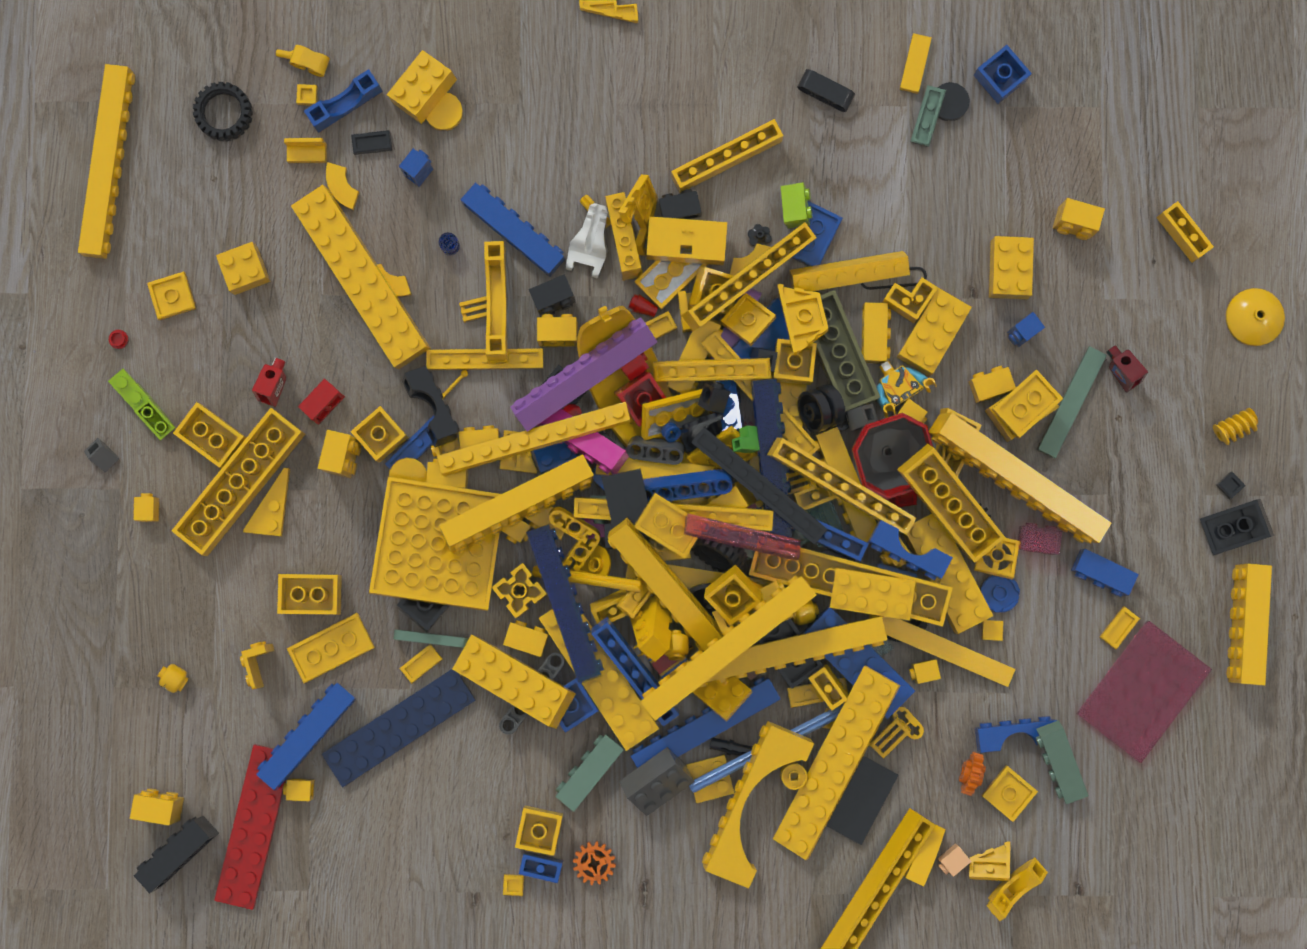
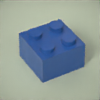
M1005 45L978 67L973 76L996 103L999 104L1024 84L1032 73L1010 47Z
M578 677L564 686L576 693L559 723L565 733L599 711Z

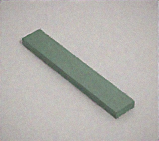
M1090 346L1087 348L1059 404V408L1056 410L1037 448L1038 451L1054 459L1057 457L1107 356L1106 354Z

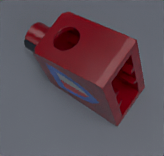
M1115 345L1106 352L1112 359L1109 369L1126 393L1143 382L1148 371L1130 350L1122 353Z

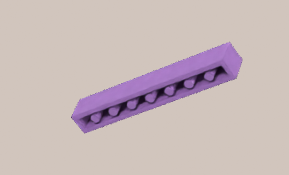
M641 317L633 320L627 327L615 332L611 338L599 343L595 349L583 354L579 360L571 365H567L563 371L548 378L544 384L532 389L528 395L516 400L510 407L528 432L658 342Z

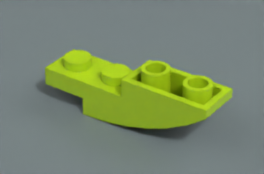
M124 368L108 380L160 441L176 428L151 396Z

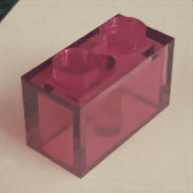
M1026 523L1025 526H1019V550L1050 555L1060 554L1062 531L1057 530V527L1045 525V528H1038V524Z

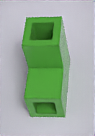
M747 425L740 428V437L732 439L733 452L754 453L760 450L757 426Z

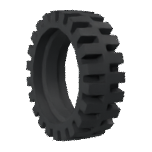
M214 82L211 83L210 87L205 86L203 92L200 90L198 93L199 97H196L194 100L196 103L193 104V116L202 132L214 140L231 141V138L237 139L239 134L243 135L245 133V129L248 130L250 127L248 124L252 122V105L241 89L228 82L226 84L224 82H218V84ZM228 94L240 102V118L230 128L223 130L215 129L206 121L205 107L209 100L215 96Z
M705 526L691 548V551L696 556H699L701 561H705V564L711 565L712 568H717L718 571L724 573L735 564L741 570L748 558L747 553L744 552L745 550L740 547L739 543H735L734 539L728 538V535L725 533L724 535L721 534L719 530L715 531L711 527L709 529L707 526Z

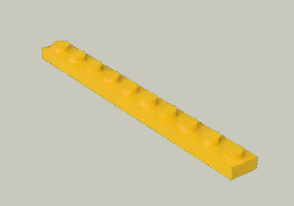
M626 402L532 428L528 432L525 430L438 455L441 474L446 476L631 423L628 405Z
M575 497L574 518L611 520L607 500ZM672 503L706 524L707 527L772 531L773 510Z

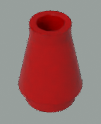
M634 294L628 306L632 312L654 317L658 310L657 306L640 294Z

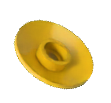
M597 545L579 572L608 576L611 569V558L608 551L604 547ZM586 550L582 552L581 556L586 554Z

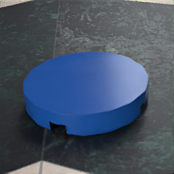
M992 575L982 583L980 588L991 611L1007 612L1012 610L1018 603L1020 589L1014 579L1011 580Z

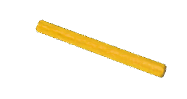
M537 565L532 570L534 577L634 592H640L643 587V583L640 580Z

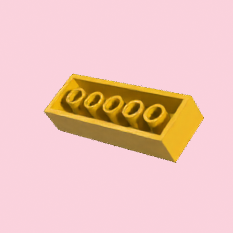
M929 444L925 445L897 469L960 549L974 563L1006 538L934 447Z
M932 513L914 522L908 534L903 535L914 555H924L931 549L936 548L953 557L942 579L936 578L934 581L926 576L925 578L928 581L953 587L946 618L954 634H960L993 617L955 541Z
M1239 564L1235 565L1232 571V579L1234 580V588L1231 590L1233 607L1230 610L1232 627L1229 629L1231 647L1228 648L1230 666H1228L1226 672L1227 678H1229L1231 683L1266 684L1271 565Z
M472 634L452 668L454 671L533 718L557 729L576 694Z

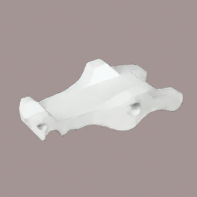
M597 203L589 206L583 227L570 242L566 270L572 271L574 262L593 266L592 277H599L608 254L604 234L609 212L606 206Z

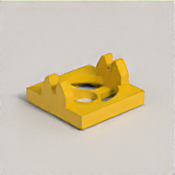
M1004 538L995 548L984 555L990 557L993 561L992 568L985 564L982 557L975 562L974 571L1012 580L1015 574L1020 541ZM1003 544L1009 549L1010 555L1006 554L1002 549ZM993 551H1001L1003 558L1001 560L994 559L992 556ZM1003 560L1009 561L1006 568L998 570L999 563Z

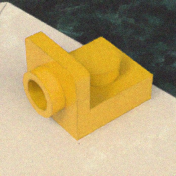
M458 436L456 440L441 446H431L432 454L434 457L437 456V459L438 455L460 449Z

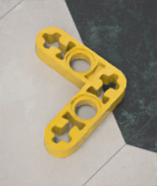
M554 507L549 514L550 523L577 540L562 561L561 569L567 570V565L570 566L574 559L573 569L571 568L570 570L579 571L598 545L600 532L581 518H574V514L566 509ZM562 514L561 518L554 519L555 515ZM576 522L580 525V529L572 531L569 525ZM595 534V539L592 538L587 545L588 535ZM577 548H584L586 554L578 556L575 550Z

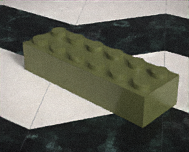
M833 290L821 295L828 332L813 343H817L816 355L828 383L834 386L841 394L845 405V412L876 402L880 399L879 392L836 291Z

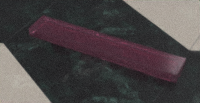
M692 514L686 515L685 535L796 561L800 557L801 540Z

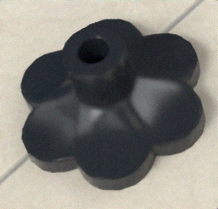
M756 224L753 229L748 231L750 245H766V243H769L771 241L770 229Z

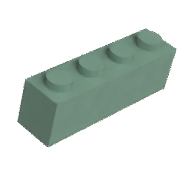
M1059 720L1037 728L1039 736L1035 738L1039 747L1045 751L1042 757L1045 764L1051 767L1048 773L1052 782L1056 781L1058 787H1055L1058 798H1063L1067 805L1088 797L1089 795L1065 730Z
M607 733L604 736L601 734L593 743L595 748L591 752L589 750L586 751L581 758L582 764L579 767L575 765L568 774L570 776L569 780L566 783L562 781L556 788L558 793L555 797L573 812L624 750V747Z

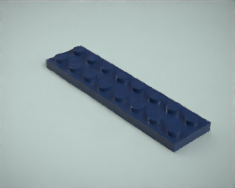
M451 669L322 753V756L343 788L476 701L461 675Z

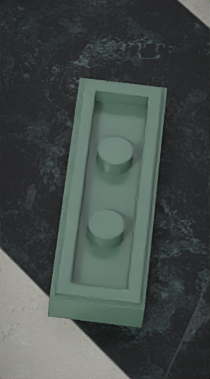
M927 85L910 142L927 147L930 146L946 90Z

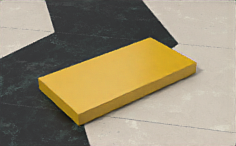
M355 613L287 648V651L305 684L374 649L375 646L359 614Z

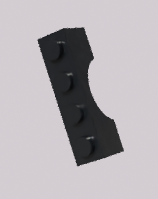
M426 366L404 373L402 383L410 398L421 399L431 406L434 418L428 424L427 433L434 447H438L456 440L459 426L456 421H453L450 408L444 403L442 392L434 383L435 380L432 372L428 371Z

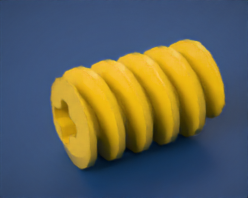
M1247 408L1245 411L1239 412V414L1232 415V418L1229 417L1225 421H1220L1218 425L1214 424L1213 431L1221 442L1229 445V438L1233 442L1237 441L1236 435L1240 439L1244 438L1243 431L1247 435L1251 434L1250 428L1256 432L1258 430V418L1251 408Z

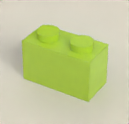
M803 182L781 186L783 219L787 229L799 227L804 222L809 226L810 218H813L811 206L808 207V200H811L810 189H806Z

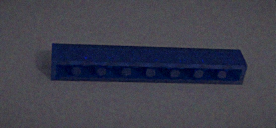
M777 379L751 381L755 426H757L760 448L758 451L759 471L788 496V493H791V484L786 478L789 468L767 455L776 438H782V434H785L784 422H781L780 414H783L782 402H779L778 394H781L780 382L777 383ZM763 502V509L772 510ZM773 511L772 531H766V538L792 537V532H795V528Z
M548 524L526 532L578 683L581 684L603 676L601 673L604 670L601 659L597 660L594 653L598 651L595 641H590L588 633H591L587 621L584 622L582 614H585L581 602L577 603L575 598L578 595L575 584H570L568 578L572 576L568 565L564 566L562 561L565 558L563 549L558 547L555 541L559 539L555 528L551 529Z

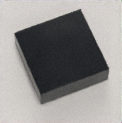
M1229 472L1216 486L1229 499H1232L1246 485L1233 472Z

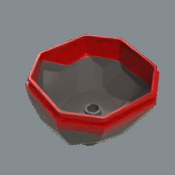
M903 412L864 425L851 448L862 486L887 500L914 491L897 469L925 445L929 444L933 447L928 426ZM890 448V453L886 455L885 450Z

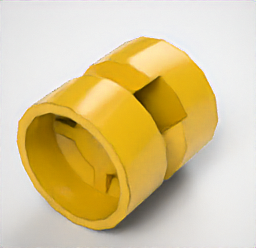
M791 762L783 765L780 770V778L787 788L797 790L802 788L807 782V772L799 763Z

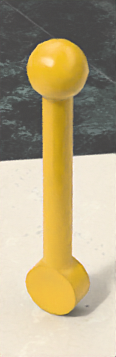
M462 370L461 375L442 393V399L446 397L463 377L468 376L467 370Z

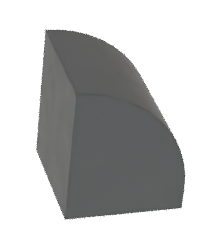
M99 438L84 451L87 458L105 473L119 460V457Z

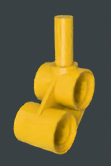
M295 45L292 51L276 50L277 57L290 59L289 64L298 69L306 70L307 67L309 73L318 77H324L330 61L328 56L314 52L302 45Z

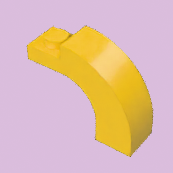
M1034 857L1010 874V881H1002L988 897L990 901L986 906L999 921L1005 919L1013 905L1025 893L1041 884L1048 872Z

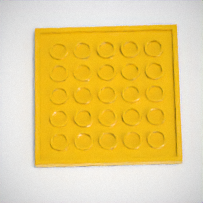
M388 477L369 594L488 611L500 532L495 535L490 533L484 536L485 539L477 544L472 542L466 545L467 548L456 553V551H450L439 525L501 494Z

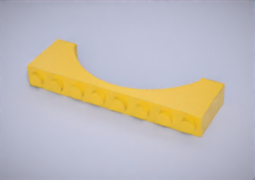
M767 721L766 726H762L759 732L760 739L752 747V757L744 765L743 777L737 781L734 797L729 799L726 807L728 810L725 816L721 817L718 824L720 828L717 834L712 836L710 841L711 848L709 852L704 854L702 859L706 872L748 889L757 870L754 864L749 863L741 843L740 819L745 801L753 788L770 772L791 762L799 760L806 762L814 746L810 738Z

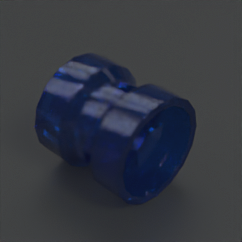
M447 232L440 236L438 242L443 253L454 255L459 251L460 243L453 233Z

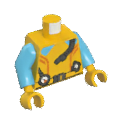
M887 361L879 366L884 377L878 381L876 386L880 395V399L877 402L884 412V417L887 418L888 411H892L895 415V407L924 389L923 386L930 393L931 390L928 386L934 385L937 387L933 378H928L910 367L902 365L894 370L890 362Z

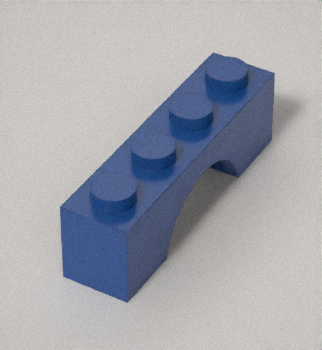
M368 69L354 78L349 87L342 93L329 100H320L304 110V112L319 133L383 91Z
M882 520L878 521L868 540V543L872 544V549L880 553L884 550L889 553V558L897 562L900 559L905 561L908 568L914 571L920 569L925 572L924 576L934 581L936 578L942 579L953 558L936 548L931 549L924 555H914L907 552L899 541V529Z
M1050 716L1038 717L1039 721H1031V718L1019 719V723L1012 724L1011 720L999 721V725L992 726V723H980V727L975 728L977 751L980 753L1001 751L1005 739L1018 732L1028 734L1035 744L1038 745L1035 737L1039 735L1036 729L1057 720L1051 719Z

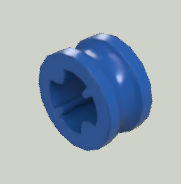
M669 422L662 427L661 434L668 442H674L681 436V430L675 423Z

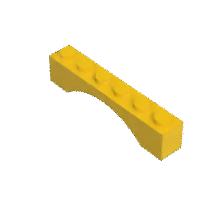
M504 241L484 242L487 299L486 356L488 361L508 360L506 248Z

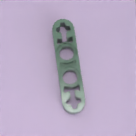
M397 629L394 630L393 637L395 640L464 648L469 638Z

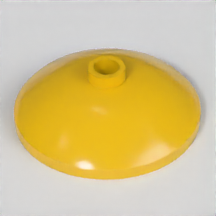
M1251 288L1238 293L1232 298L1226 310V324L1230 333L1239 342L1249 346H1261L1270 343L1281 333L1285 322L1284 309L1278 298L1269 291L1259 288ZM1257 312L1262 313V318L1257 316Z

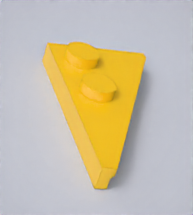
M283 468L243 529L244 533L282 537L290 475L289 468Z

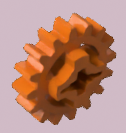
M972 752L970 759L963 762L959 776V782L962 783L961 793L972 796L975 789L982 785L986 766L982 764L984 755Z
M588 841L587 847L581 845L582 851L575 852L578 858L573 859V862L577 863L573 870H579L577 878L583 876V883L590 880V885H593L594 881H597L600 885L601 879L608 881L607 874L613 875L614 872L610 868L616 867V864L611 862L615 859V855H609L612 849L606 850L605 843L602 846H598V841L595 842V845ZM595 850L601 851L604 855H598ZM587 852V860L581 862L583 855ZM592 855L595 861H599L597 871L593 865L589 864L591 863ZM608 863L607 869L601 874V867ZM589 870L593 873V876L588 875L584 871Z

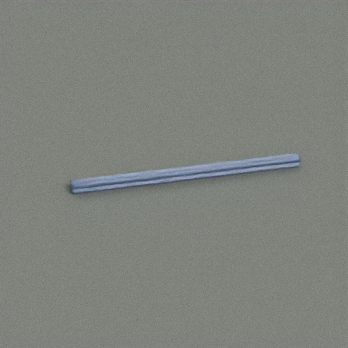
M844 703L832 711L830 709L791 729V731L805 736L836 720ZM751 751L696 778L695 782L689 785L691 791L695 793L743 768L745 763L749 762L752 757Z

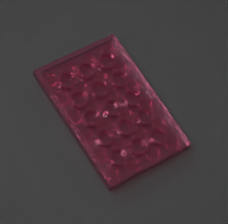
M1146 621L1076 714L1136 761L1142 763L1212 669L1152 622Z

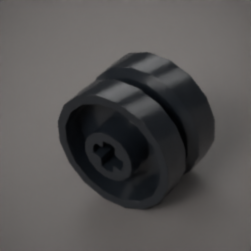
M830 384L822 385L816 389L804 391L799 395L797 401L798 413L803 425L809 431L818 433L827 428L838 426L844 421V401L834 386Z

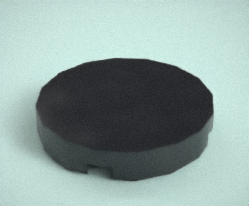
M952 82L944 83L937 87L946 90L938 118L944 121H955L963 117L970 103L969 95L965 88L958 83Z

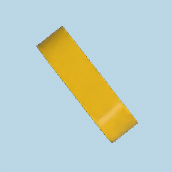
M900 706L892 714V719L894 720L898 717V711H905L904 717L908 720L905 726L908 728L910 723L914 727H919L917 729L918 735H911L909 733L907 736L914 740L921 738L924 733L923 726L908 709Z

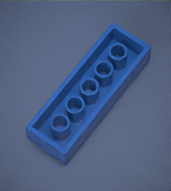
M828 606L802 634L848 623ZM869 644L864 645L863 650L853 652L851 648L844 650L845 654L833 656V653L825 654V658L853 686L864 666L870 667L901 685L885 714L887 719L915 692Z

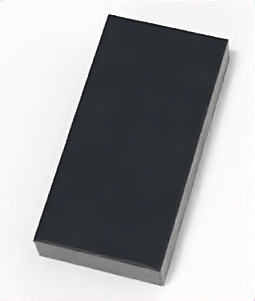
M389 130L351 135L354 155L392 151Z

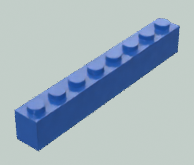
M764 677L753 682L754 686L750 688L753 693L727 722L707 707L701 711L703 714L696 718L693 715L684 720L686 724L678 727V725H675L668 729L667 735L661 737L659 734L650 739L651 743L645 747L643 744L633 749L634 753L631 754L636 767H640L666 747L679 757L779 701L780 697L769 678L764 679Z

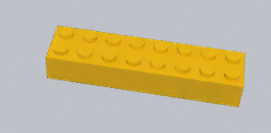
M270 408L172 529V532L199 554L208 556L306 434L279 412Z
M582 454L440 524V531L450 551L461 552L467 548L466 545L472 542L477 544L485 539L484 536L490 533L495 535L503 530L502 527L508 524L513 526L519 523L520 518L526 515L528 518L538 513L537 510L545 507V509L552 507L558 499L566 500L573 496V492L579 489L584 491L590 488L594 474Z
M573 596L539 617V620L626 751L659 729L655 720L640 702L641 699L634 688L591 634L592 625Z

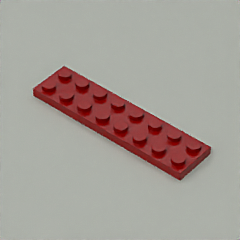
M257 744L253 745L214 901L251 910L255 908L284 787L283 783L277 791L273 790L256 774L259 772L257 770L258 766L264 760L268 761L273 756L271 752L274 748Z

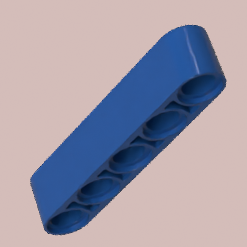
M724 469L643 480L645 489L648 491L646 493L649 502L654 493L668 501L727 494L732 489L733 477Z

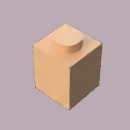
M956 843L937 858L941 863L938 865L946 875L950 873L953 877L972 862Z

